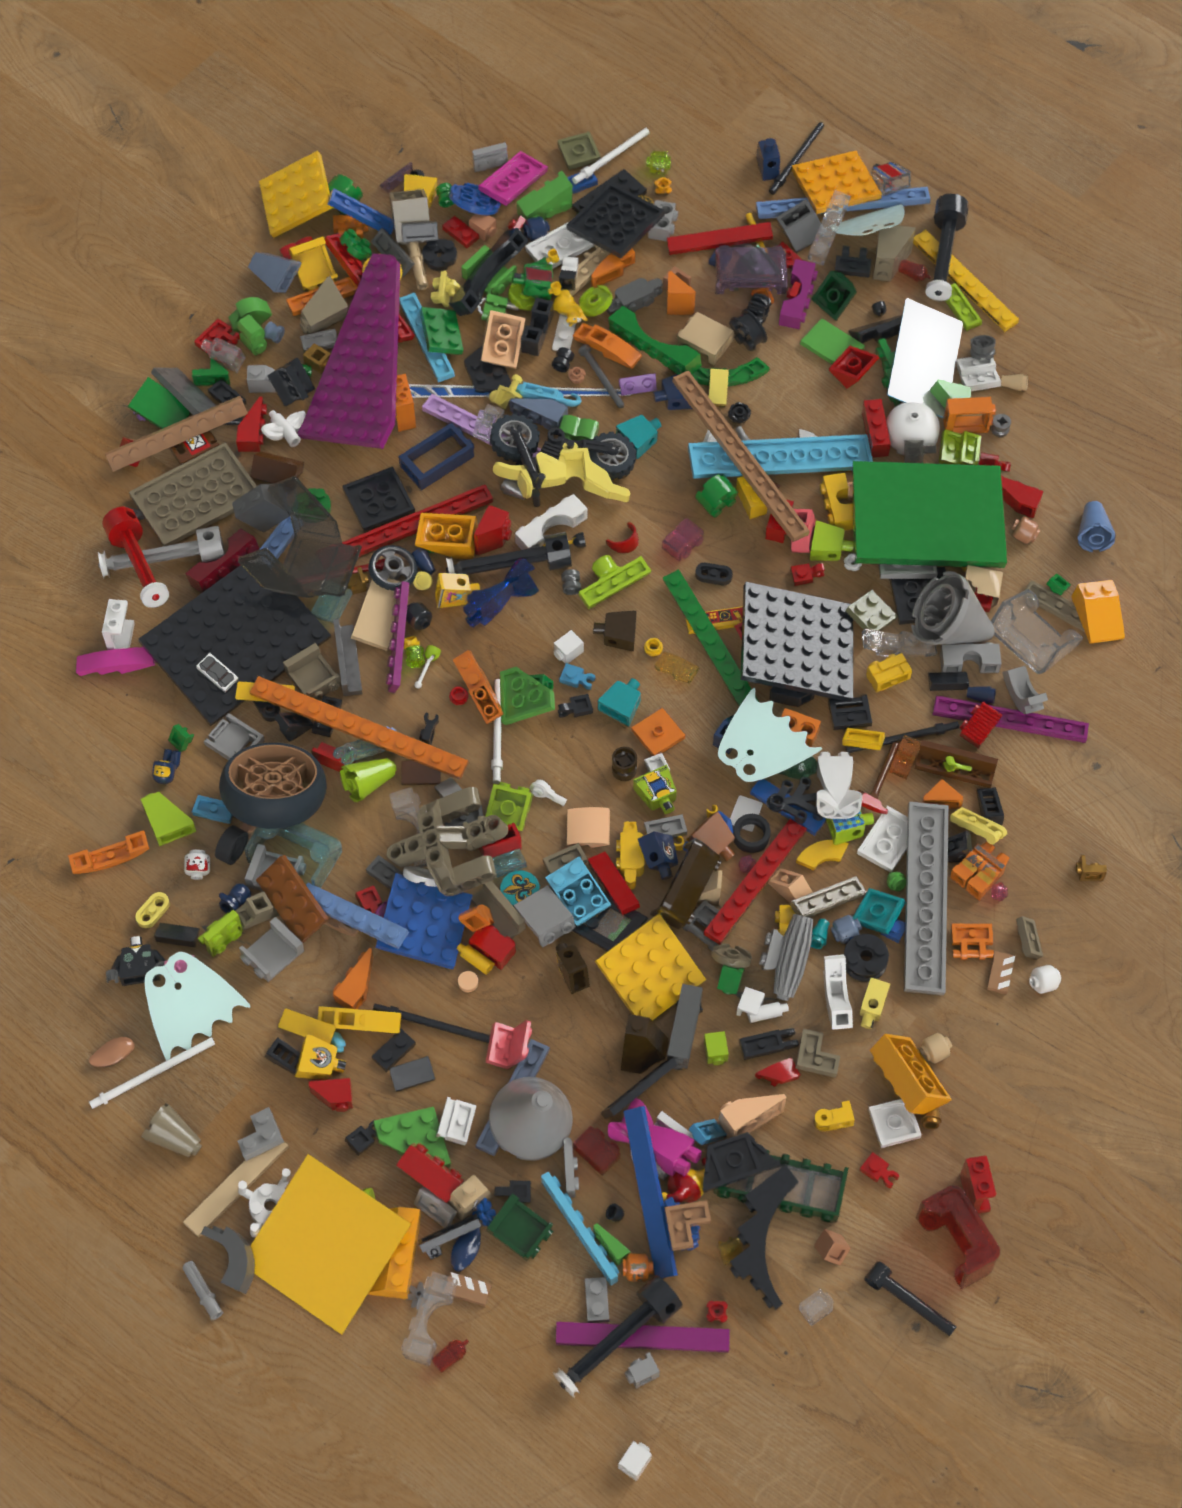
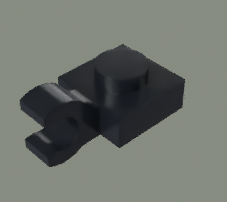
M588 694L570 697L569 703L558 705L559 718L566 717L573 713L574 718L593 714V707Z
M426 712L424 715L426 726L425 729H421L419 740L432 745L435 728L439 723V716L436 714L434 720H429V713Z
M510 1180L509 1187H495L494 1196L510 1197L513 1193L519 1198L521 1203H530L531 1181Z

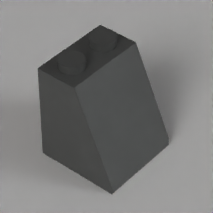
M282 483L260 484L232 502L235 517L263 533L292 515L286 489Z

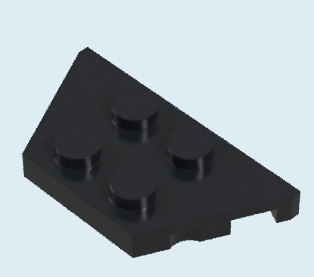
M482 346L464 360V366L475 392L491 393L494 390H498L500 385L509 388L511 380L505 366L481 361Z
M748 1132L707 1146L702 1191L705 1193L779 1168L780 1162L769 1155L767 1150L758 1144Z

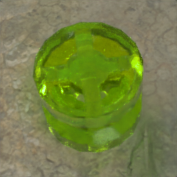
M413 645L406 648L405 654L408 657L406 665L408 667L419 668L425 665V658L423 657L425 652L422 646Z

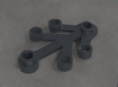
M808 777L800 779L792 797L784 798L793 789V782L784 780L779 792L769 796L766 801V805L771 811H784L794 816V820L799 824L805 823L807 813L803 810L798 811L789 805H796L812 813L813 818L817 821H821L824 818L817 814L819 812L816 806L807 803L817 801V793L803 795L805 790H808L811 785V780Z

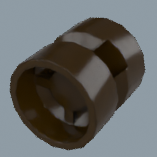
M623 746L617 748L612 754V774L617 780L629 781L637 773V754L632 748Z

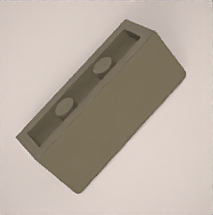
M492 881L483 884V889L472 896L471 900L476 906L483 904L490 908L495 922L492 925L504 937L508 936L512 939L526 929L525 920Z

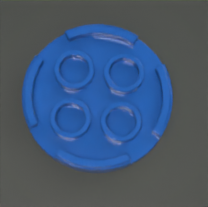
M464 183V185L454 184L451 187L449 197L460 208L479 215H493L499 211L501 203L478 190L479 185Z

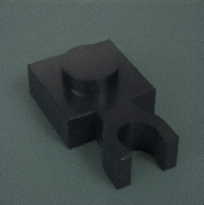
M374 1120L369 1123L366 1130L360 1126L345 1137V1142L358 1156L375 1142L372 1138L377 1137L375 1130L372 1129Z

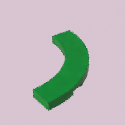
M756 357L735 369H729L728 387L756 380L768 373L770 367ZM700 367L692 376L698 384L709 386L711 369ZM711 368L727 370V368Z

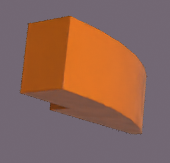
M633 248L621 259L610 253L602 260L591 275V287L596 288L598 287L597 285H603L623 276V269L635 264V251Z
M483 904L468 909L458 916L459 921L472 932L495 923L490 908Z

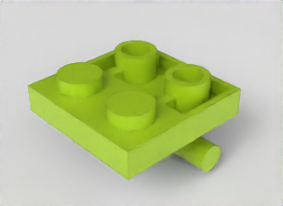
M234 910L230 913L227 912L218 921L215 920L206 928L207 931L198 937L197 940L202 945L205 943L207 951L212 957L221 954L231 941L237 940L243 932L239 915Z

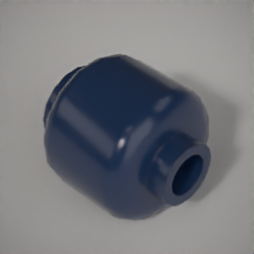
M541 216L529 218L523 224L524 236L530 241L546 236L547 232L550 231L548 221H545Z

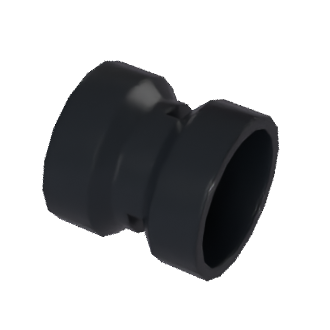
M560 347L556 353L557 357L552 361V367L559 372L565 373L568 371L575 354L566 347Z

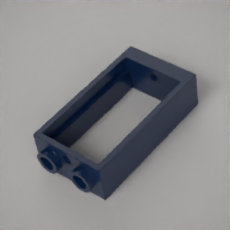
M450 423L398 456L399 466L422 491L472 459L475 447L470 439L467 440L459 427L456 428L453 423ZM452 436L463 449L423 474L412 461Z

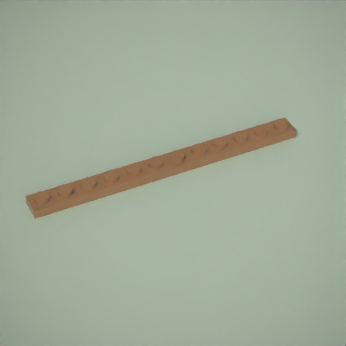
M686 371L673 377L672 382L792 542L809 535L810 530L691 373Z

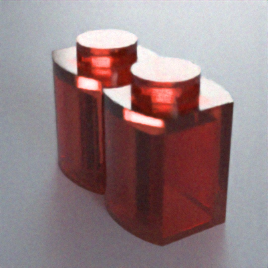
M590 1126L573 1142L572 1148L603 1176L620 1159V1149L614 1142L609 1143L605 1140V1135L599 1128L594 1129Z

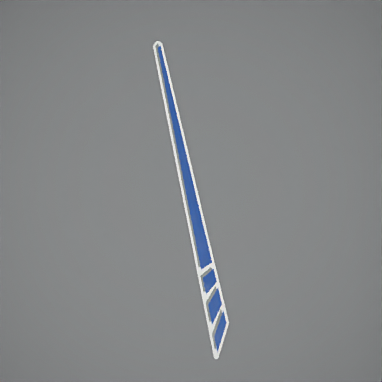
M409 384L412 398L430 397L431 394L438 397H489L490 395L489 392H475L473 386ZM554 388L558 389L563 396H571V393L579 396H610L606 389ZM615 389L617 394L621 396V389Z

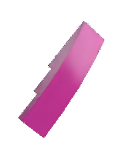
M144 647L99 651L77 656L76 673L79 676L94 672L103 675L115 671L124 674L154 666L155 660Z

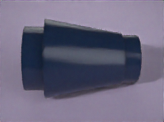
M418 548L411 554L416 560L417 567L422 572L432 575L436 571L427 550Z
M992 686L968 687L967 698L981 703L985 702L988 705L989 703L994 704L996 689L992 688Z

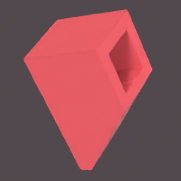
M794 509L810 531L809 535L795 542L791 540V551L810 553L816 524L812 509Z

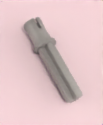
M193 1261L186 1262L183 1266V1271L199 1296L200 1304L204 1305L211 1320L221 1317L224 1312L215 1299L216 1295L211 1293Z

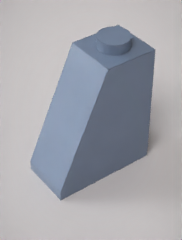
M255 253L251 258L248 268L274 292L286 293L302 263L268 253Z

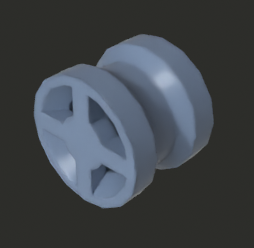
M270 321L264 329V338L272 339L274 343H279L284 336L285 329L283 326H276L274 322Z

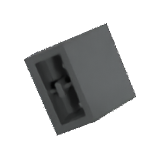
M807 199L776 217L779 227L796 253L827 235Z

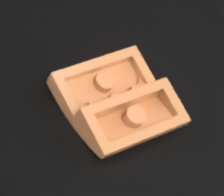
M602 807L568 809L567 845L570 847L579 843L580 846L589 845L590 848L608 846L610 843V809Z

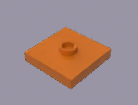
M663 708L631 727V731L652 756L665 752L685 739V734Z

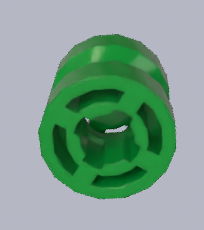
M442 183L436 187L438 202L443 208L454 205L449 197L452 187L449 183Z

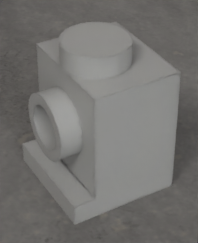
M650 1352L646 1353L644 1360L639 1358L633 1361L630 1367H628V1371L624 1372L629 1384L633 1383L635 1388L658 1378L660 1373Z

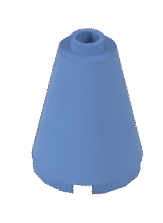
M1091 501L1084 506L1078 532V543L1082 549L1089 552L1098 549L1099 552L1105 551L1114 544L1115 531L1103 505L1098 501Z

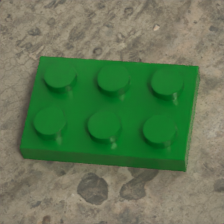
M421 307L420 316L428 352L462 355L464 349L456 312L454 310Z

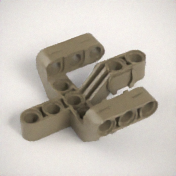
M468 787L436 799L427 805H422L417 813L420 833L390 845L386 855L399 867H405L426 858L427 867L439 891L445 896H454L490 882L497 875L494 861L488 855L478 857L452 868L448 849H468L469 851H474L479 847L504 838L508 833V826L497 815L479 816L478 820L471 823L464 822L462 826H443V823H450L453 819L463 815L468 816L470 815L469 813L481 807L478 789Z

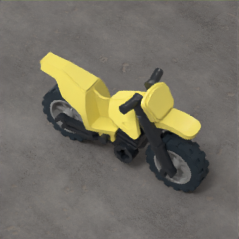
M507 414L503 418H498L496 423L494 422L490 434L492 450L496 451L498 457H503L506 461L512 460V462H516V466L495 462L493 472L502 478L518 480L517 484L523 497L528 499L532 496L534 507L540 506V492L538 489L565 484V481L571 477L581 478L583 488L586 491L607 499L623 502L629 501V489L615 485L611 481L615 478L619 480L623 476H628L634 468L637 452L634 449L633 442H630L628 437H623L620 433L614 434V432H609L605 434L604 432L600 436H595L593 441L585 439L580 441L569 440L564 437L565 434L562 429L554 427L548 431L547 441L544 442L541 451L536 457L532 458L533 453L537 451L540 432L537 431V425L533 424L530 418L527 419L524 415L517 416V414H512L509 416ZM505 434L508 437L502 438L501 435Z

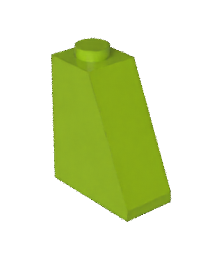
M160 792L150 793L141 798L143 808L159 846L196 832L193 820Z

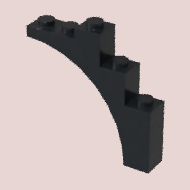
M786 1165L745 1195L747 1201L744 1204L751 1213L755 1211L756 1215L737 1228L739 1232L737 1237L744 1246L748 1244L749 1247L730 1261L732 1267L729 1268L736 1279L740 1277L743 1281L750 1276L752 1278L749 1280L750 1284L756 1291L761 1290L764 1294L762 1300L769 1309L773 1307L775 1311L783 1306V1303L774 1290L768 1274L765 1257L766 1237L769 1224L776 1209L786 1195L799 1184V1181Z

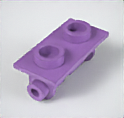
M655 373L620 378L621 396L656 391Z

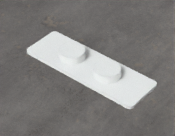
M562 314L559 315L552 347L553 351H558L560 347L570 349L576 324L569 327V323L566 322L568 317Z

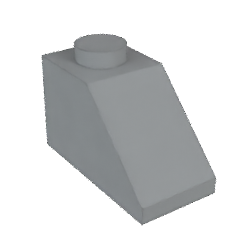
M247 365L249 393L276 392L267 377L268 374L275 370L267 365Z

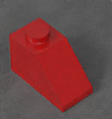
M350 1078L309 1081L310 1092L331 1110L345 1112L348 1109H353Z

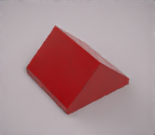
M849 345L829 367V371L848 389L865 375L879 359V356Z

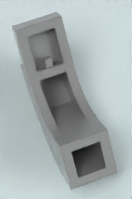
M1026 666L1002 672L1008 692L1020 712L1029 714L1044 709L1043 702L1048 700L1047 694H1038L1034 690Z

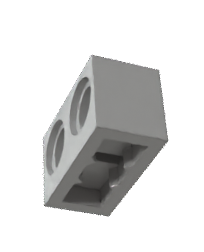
M655 200L654 205L663 209L665 216L648 232V238L667 241V237L674 234L675 225L673 222H677L678 218L676 203Z

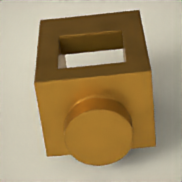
M313 343L303 354L304 364L312 366V369L321 374L326 367L331 353Z

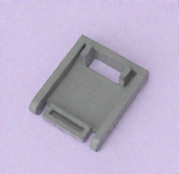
M228 713L225 718L229 722L222 719L208 735L209 739L206 738L204 740V744L229 760L234 754L242 750L249 741L252 742L250 745L252 746L263 743L265 739L264 735Z

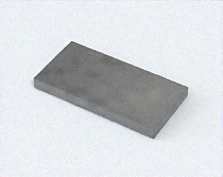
M153 368L152 375L193 415L216 406L179 368Z

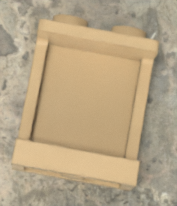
M696 312L693 317L688 319L686 327L678 332V346L686 344L708 356V363L715 365L733 342L734 330Z

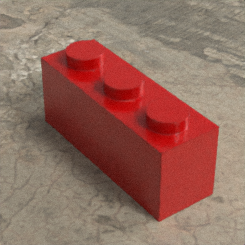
M882 399L864 400L862 417L872 458L889 456L891 443Z
M411 1144L396 1166L445 1203L450 1202L451 1193L464 1182L461 1178L462 1174L454 1168L448 1169L444 1166L445 1162L436 1155L432 1157L427 1153L428 1149L422 1144Z

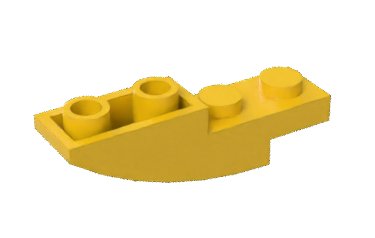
M319 1006L318 1020L334 1025L337 1029L400 1034L401 1013Z

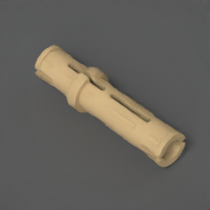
M417 241L409 242L407 247L409 257L415 263L413 271L417 288L424 290L428 287V282L422 263L423 255L420 253Z

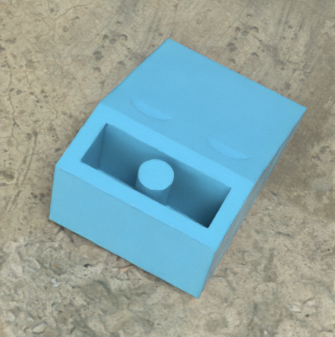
M580 856L545 877L551 890L573 915L577 927L611 906Z

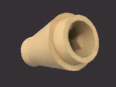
M1024 374L1002 375L1001 386L1022 392V390H1027L1028 376H1024Z

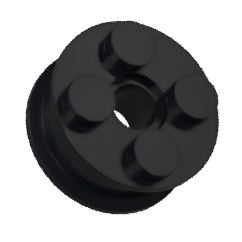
M748 309L742 310V314L737 318L732 317L730 319L729 325L734 330L736 342L739 345L743 343L747 350L754 351L759 343L767 342V334L764 327Z
M871 934L857 935L847 943L844 950L846 972L853 979L869 982L870 978L878 979L884 974L889 960V952L886 944L877 936ZM861 956H869L871 960L864 961L861 959Z

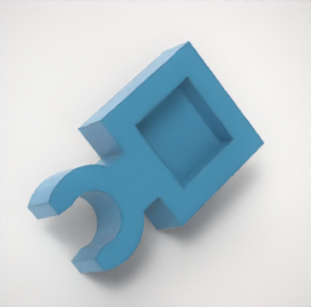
M566 663L559 683L575 688L582 684L585 689L591 690L592 684L587 681H595V675L592 673L584 674L583 668Z

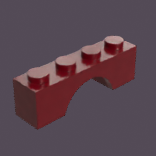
M240 528L227 539L229 548L224 556L213 562H198L185 573L191 587L203 593L254 556L260 549L254 536Z

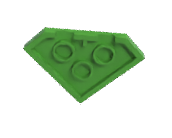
M518 667L500 672L501 709L504 714L501 716V722L504 725L555 710V698L552 690Z
M434 1106L374 1120L373 1125L378 1143L383 1146H388L403 1156L411 1144L415 1143L417 1145L420 1143L428 1149L427 1153L432 1157L436 1155L445 1162L444 1166H451L444 1138L436 1137L439 1121Z

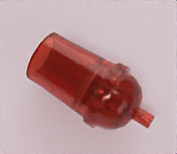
M903 259L900 263L898 272L914 279V281H924L926 278L931 279L924 265Z
M466 1339L464 1342L460 1340L448 1342V1345L431 1359L441 1373L453 1364L463 1359L466 1354L465 1346L469 1341Z

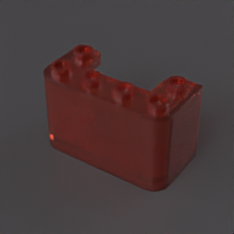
M956 1185L948 1186L921 1201L916 1215V1219L921 1227L926 1231L932 1232L946 1226L966 1258V1262L959 1265L954 1272L955 1281L962 1290L989 1275L1000 1255V1248L964 1190Z

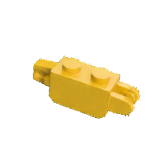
M626 821L624 822L623 832H620V840H616V852H620V858H616V868L620 870L621 876L624 877L625 882L632 890L636 887V877L644 874V855L638 842V838L644 835L638 832L636 822Z

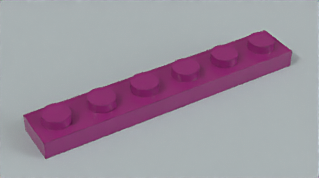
M404 581L401 582L399 588L396 587L394 590L396 604H394L392 609L394 621L390 632L393 633V638H391L389 643L391 656H389L387 667H390V671L386 677L388 692L392 693L398 690L401 682L409 582Z

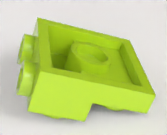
M499 782V785L493 784L486 817L497 815L507 826L508 824L515 823L518 831L523 832L527 813H529L533 794L529 792L530 789L518 786V789L510 788L511 784Z

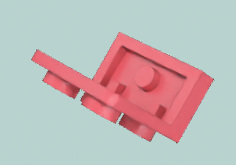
M526 1020L515 1028L497 1022L493 1023L485 1063L509 1069L524 1060L529 1052L527 1044L532 1034V1028H530L531 1021Z

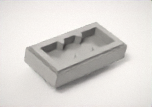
M331 329L300 336L304 353L313 343L323 349L333 348L337 340L336 330Z

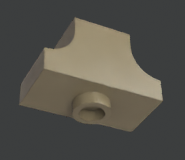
M265 892L247 898L245 904L235 910L239 915L244 930L279 915Z

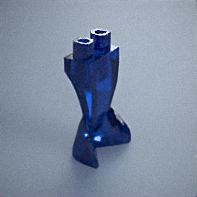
M518 558L501 583L487 589L473 591L467 596L468 603L463 607V611L467 615L465 618L466 622L472 628L479 623L485 626L503 609L511 596L529 597L539 592L538 587L528 574L535 567L525 559Z

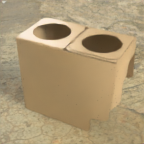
M968 565L964 578L969 583L974 594L977 587V593L993 596L991 606L997 605L1003 572Z

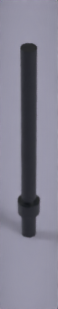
M822 122L817 124L783 172L775 178L774 184L769 189L771 195H774L779 187L785 184L786 178L792 171V165H796L824 128Z
M958 721L947 724L938 723L934 724L933 727L885 737L882 746L933 734L942 735L946 731L959 729ZM845 747L848 753L866 750V748Z
M377 1003L373 1006V1011L401 1013V1019L485 1043H489L490 1035L399 1010V1007H387Z

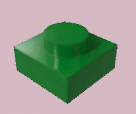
M1057 573L1046 583L1052 592L1060 596L1071 586L1069 582Z

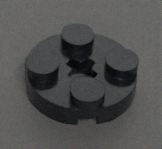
M428 240L422 249L423 262L431 270H447L449 266H453L457 261V249L451 240ZM437 253H443L441 257H437Z

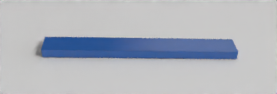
M645 1106L625 1110L624 1117L655 1275L664 1279L677 1276L678 1274L674 1253L671 1248Z

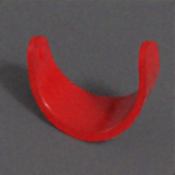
M631 522L627 523L629 529L633 531L630 538L621 542H613L609 539L605 541L612 550L618 553H630L637 548L639 537L635 525Z

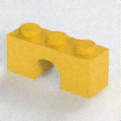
M845 473L823 476L822 484H820L821 495L824 494L825 497L824 508L829 512L828 523L844 530L853 529V503L842 504L838 501L848 497L849 487Z

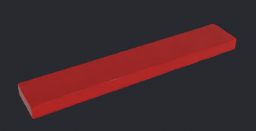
M766 222L667 237L669 255L773 240L771 223Z

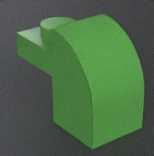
M249 297L235 304L237 309L228 318L233 330L240 332L238 330V321L250 314L259 325H262L272 316L267 301L257 297Z

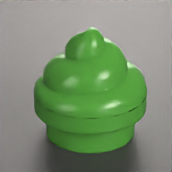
M890 872L887 876V886L897 892L903 890L906 886L905 875L902 872Z

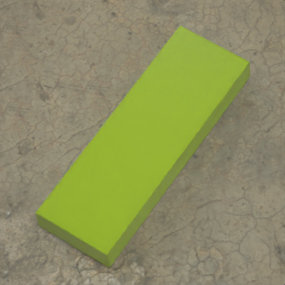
M951 284L952 294L945 302L957 319L963 322L964 329L968 331L982 325L981 318L957 284Z

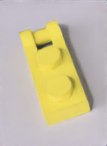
M963 807L950 816L951 822L986 838L989 844H995L999 839L1007 835L1005 827Z

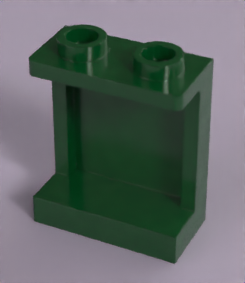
M512 1193L486 1231L527 1261L529 1257L534 1259L541 1249L538 1245L542 1239L546 1242L553 1231L550 1228L553 1224L551 1222L548 1223L521 1203L519 1198Z

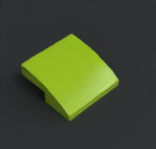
M945 429L941 436L938 463L978 465L981 436L967 431L959 434Z

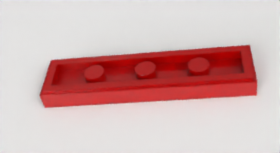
M605 851L588 859V864L622 915L640 908L639 901Z

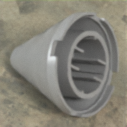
M953 571L943 572L945 576L940 579L934 577L922 590L912 612V616L916 619L915 625H911L917 640L927 645L987 642L994 636V626L963 576Z
M523 1077L509 1082L497 1093L490 1107L489 1125L495 1141L504 1151L517 1156L516 1158L534 1161L553 1155L564 1145V1139L569 1137L572 1129L573 1116L567 1097L556 1085L542 1078Z

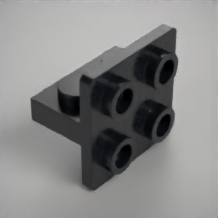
M294 358L267 375L284 406H288L296 400L306 399L309 397L308 393L315 389L299 358Z

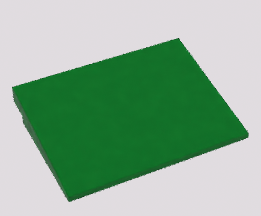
M852 462L853 549H855V563L955 567L971 565L985 568H1005L1007 564L1001 466Z

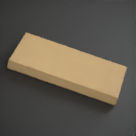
M391 578L387 579V581L391 583L400 582ZM373 580L371 581L351 639L387 651L393 635L390 629L394 621L392 609L394 604H396L394 591L382 588Z

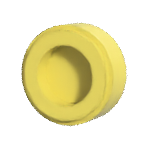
M418 572L413 581L415 588L422 591L428 590L433 583L431 575L427 572Z

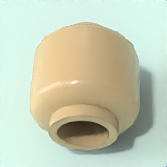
M936 1033L922 1041L920 1051L927 1062L930 1061L935 1064L950 1056L952 1044L947 1036L944 1037L942 1034Z

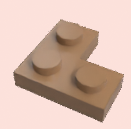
M707 1200L665 1207L672 1251L693 1248L694 1244L690 1227L711 1224Z

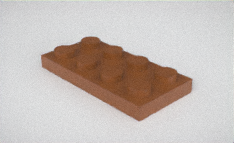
M286 855L280 856L256 879L289 930L302 943L329 920Z

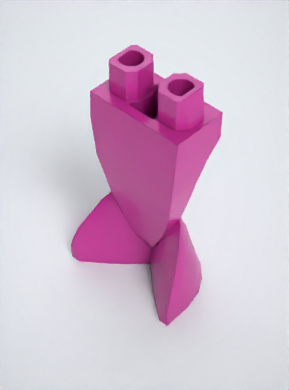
M636 1098L631 1102L628 1110L645 1106V1104ZM645 1106L655 1161L663 1172L670 1176H673L676 1172L685 1176L691 1167V1163L687 1162V1160L697 1163L701 1159L702 1151L694 1146V1139L670 1128L655 1126ZM623 1117L621 1122H610L608 1124V1136L612 1140L629 1143L625 1117Z

